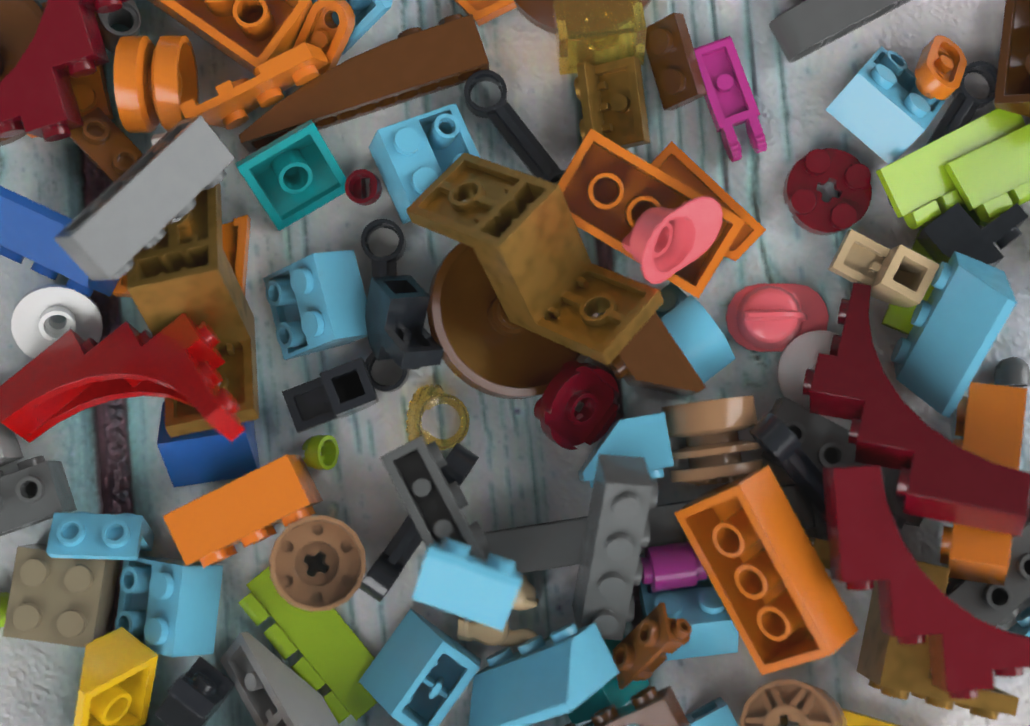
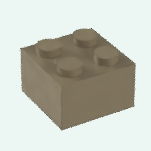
M35 543L17 546L3 631L4 637L85 648L86 644L109 633L120 560L51 558L46 553L47 545Z

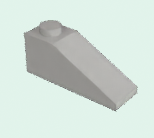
M241 632L221 657L220 661L231 681L235 683L237 692L257 726H340L323 696L249 632Z

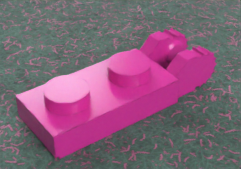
M729 36L694 48L707 92L704 98L717 133L721 132L722 143L730 161L735 162L742 159L741 145L733 127L744 123L749 142L756 154L766 151L767 143L758 119L760 113L732 38Z

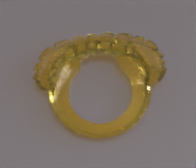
M434 384L430 386L425 385V387L417 389L416 393L412 396V400L409 402V410L406 413L408 418L406 420V425H408L406 432L409 434L408 441L410 442L422 436L427 444L436 441L440 450L453 448L465 438L469 430L470 418L464 403L457 397L446 394L439 384L435 386ZM439 404L453 407L460 418L458 431L448 439L435 438L422 427L424 411Z

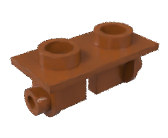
M99 107L82 117L84 126L70 130L71 136L69 137L113 183L144 155Z
M661 602L612 650L613 660L619 670L617 674L619 689H624L633 680H648L653 672L667 659L666 653L673 654L681 645H685L690 640L692 628L689 622L683 618H669L665 603Z

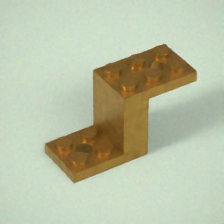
M464 152L406 209L412 223L473 247L510 322L607 366L664 303L659 289L591 263L561 188L555 183ZM607 311L601 316L591 317L594 313H602Z
M218 183L211 189H203L194 198L197 202L195 207L181 220L172 223L171 220L163 228L166 234L157 244L149 249L142 248L132 258L134 265L127 272V290L153 336L158 334L182 313H185L197 325L204 321L211 327L221 341L216 345V348L225 360V363L216 369L223 378L219 387H224L240 405L241 409L236 415L242 423L259 419L254 315L223 250L221 186ZM165 398V428L171 438L214 429L195 407L171 398Z
M808 536L825 569L830 570L828 541ZM915 560L920 569L945 594L950 568ZM875 581V589L872 591L856 672L869 679V686L880 689L881 694L903 700H908L910 692L912 696L925 699L926 704L948 710H953L955 703L956 706L970 709L969 713L988 719L998 720L999 713L1016 716L1019 697L995 686V689L978 690L977 698L954 699L949 697V692H945L932 685L928 635H926L927 642L923 644L897 643V637H892L881 631L878 583Z

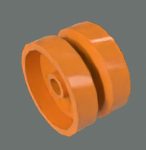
M147 35L122 36L119 38L114 55L113 82L117 110L124 129L129 133H152L160 122L163 128L169 132L179 121L185 119L178 105L192 98L196 103H199L198 70L190 39L187 35H164L159 37L156 45H154Z

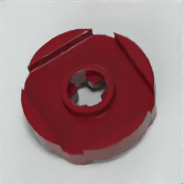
M834 148L814 149L797 161L790 169L783 188L785 204H788L794 221L808 232L818 235H831L847 230L858 222L868 210L872 197L871 173L867 166L861 164L856 157L848 152ZM829 181L834 184V189L838 191V197H832L828 202H824L821 200L822 193L817 190V185H825Z
M575 360L566 362L561 367L560 372L551 380L543 396L538 399L534 406V415L540 420L543 433L550 440L568 450H576L575 446L584 442L589 446L597 442L608 431L617 415L618 405L613 403L614 390L619 393L618 384L610 373L592 363H579ZM579 401H581L584 406L578 412L575 408Z

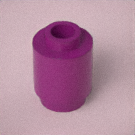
M689 541L646 547L645 557H639L642 561V584H650L653 592L696 586L697 581L707 579V573Z

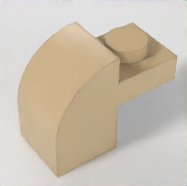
M851 229L846 233L828 270L852 283L871 285V297L900 307H913L921 303L940 264L901 244L889 249Z

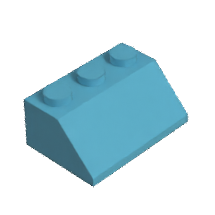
M954 251L948 263L941 262L931 283L934 287L927 301L922 300L916 306L911 318V324L914 325L907 339L901 337L898 340L891 355V361L894 362L896 379L938 413L948 418L953 414L1017 303L1003 270Z
M573 622L550 634L551 639L544 641L542 635H538L520 644L517 647L519 650L512 653L511 648L507 647L487 657L486 660L489 665L475 674L473 678L468 726H528L571 712L619 673L596 623L594 622L577 629Z

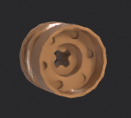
M754 396L722 398L661 408V412H665L669 437L685 438L686 447L673 450L672 457L673 460L688 458L689 468L669 471L671 482H685L696 486L728 483L763 468V460L742 461L741 451L761 449V446L753 440H739L738 431L757 424Z
M326 515L306 516L290 524L276 539L269 558L270 579L277 593L290 605L311 612L332 610L347 602L360 588L366 571L365 549L357 533L343 521ZM317 553H321L324 556L322 564L327 567L326 572H316L313 577L309 576L306 573L309 566L303 562L306 556L313 558Z
M774 680L759 687L746 701L740 717V726H787V717L790 722H798L800 726H847L846 717L839 703L829 693L821 688L797 680Z

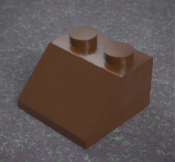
M656 312L607 366L617 381L624 378L626 383L631 386L686 397L699 393L706 388Z

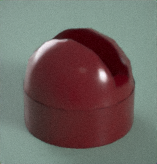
M359 169L348 176L345 182V192L353 202L367 206L376 203L381 197L383 190L381 181L374 173L365 169ZM365 179H370V195L366 197Z

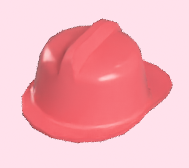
M698 197L677 209L655 207L645 211L637 220L632 232L622 241L624 249L632 254L633 258L641 264L644 279L651 284L662 283L675 272L704 254L717 238L722 225L723 213L720 204L711 197Z
M767 283L747 286L734 295L726 313L728 332L735 342L747 350L758 352H783L793 339L803 333L816 330L826 331L829 320L826 303L819 293L808 286L795 283Z

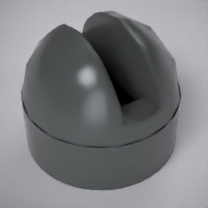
M1018 357L1002 359L995 367V385L1012 387L1030 386V369L1028 364Z

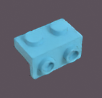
M54 512L46 553L51 558L136 560L139 557V551H152L154 533L143 515L132 513Z

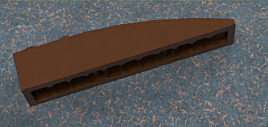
M461 14L450 15L441 19L437 26L422 30L420 27L407 29L401 32L397 39L354 56L319 75L274 105L238 136L241 144L251 153L312 119L319 131L465 83L473 73L480 70H489V61L473 14L465 17Z

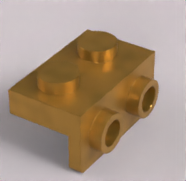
M631 56L596 66L586 61L577 63L578 77L575 78L574 87L582 105L583 118L579 123L582 139L584 140L591 128L625 149L649 144L650 136L640 59Z

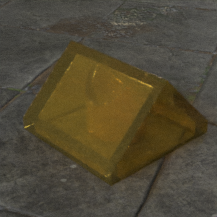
M552 0L559 75L578 73L577 63L584 61L596 66L635 56L640 59L641 66L644 64L647 28L642 0Z

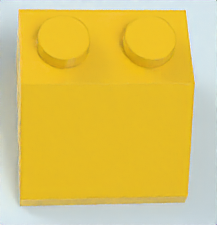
M123 627L86 644L73 726H142L146 724L158 654Z

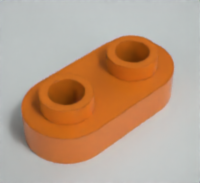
M346 0L316 1L312 5L293 48L304 42L322 48L329 64L318 70L319 75L336 67L353 32L355 15L350 4ZM333 12H336L339 17V25H336L333 21Z
M937 35L922 49L914 73L916 87L925 97L945 100L959 88L966 69L967 60L963 51L956 43L945 36Z

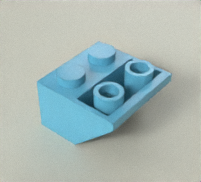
M881 46L825 110L887 164L896 161L926 130L945 103V100L925 97L917 89L915 74L908 69L904 58L898 53L887 51Z
M456 103L378 129L369 146V150L402 224L411 222L406 209L464 152L480 158Z
M354 250L312 253L263 278L266 287V298L270 304L276 326L277 341L281 346L284 360L350 344L367 337L365 320L367 298Z
M665 412L613 422L578 471L579 480L583 482L590 481V487L593 488L599 454L644 457L650 478L664 477L663 468L674 466Z
M448 537L442 539L441 544L433 542L429 545L412 599L503 631L523 580L522 573L515 571L516 562L493 553H489L487 560L469 554L470 545Z
M139 556L136 560H123L115 630L123 627L155 653L169 657L213 654L223 565L212 564L203 568L199 561L186 566L183 559Z
M708 575L706 580L697 581L696 586L653 592L650 584H642V581L638 585L642 620L656 606L663 602L665 603L669 618H683L691 625L690 640L685 645H681L673 654L666 653L667 659L665 661L738 652L739 632Z
M410 609L359 682L390 716L404 726H439L479 670L481 659L413 609Z

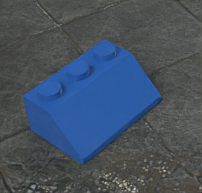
M0 186V255L20 264L24 257L34 261L31 270L53 280H56L60 273L69 278L65 286L88 297H91L94 290L110 297L119 279L91 280L54 239L73 219Z

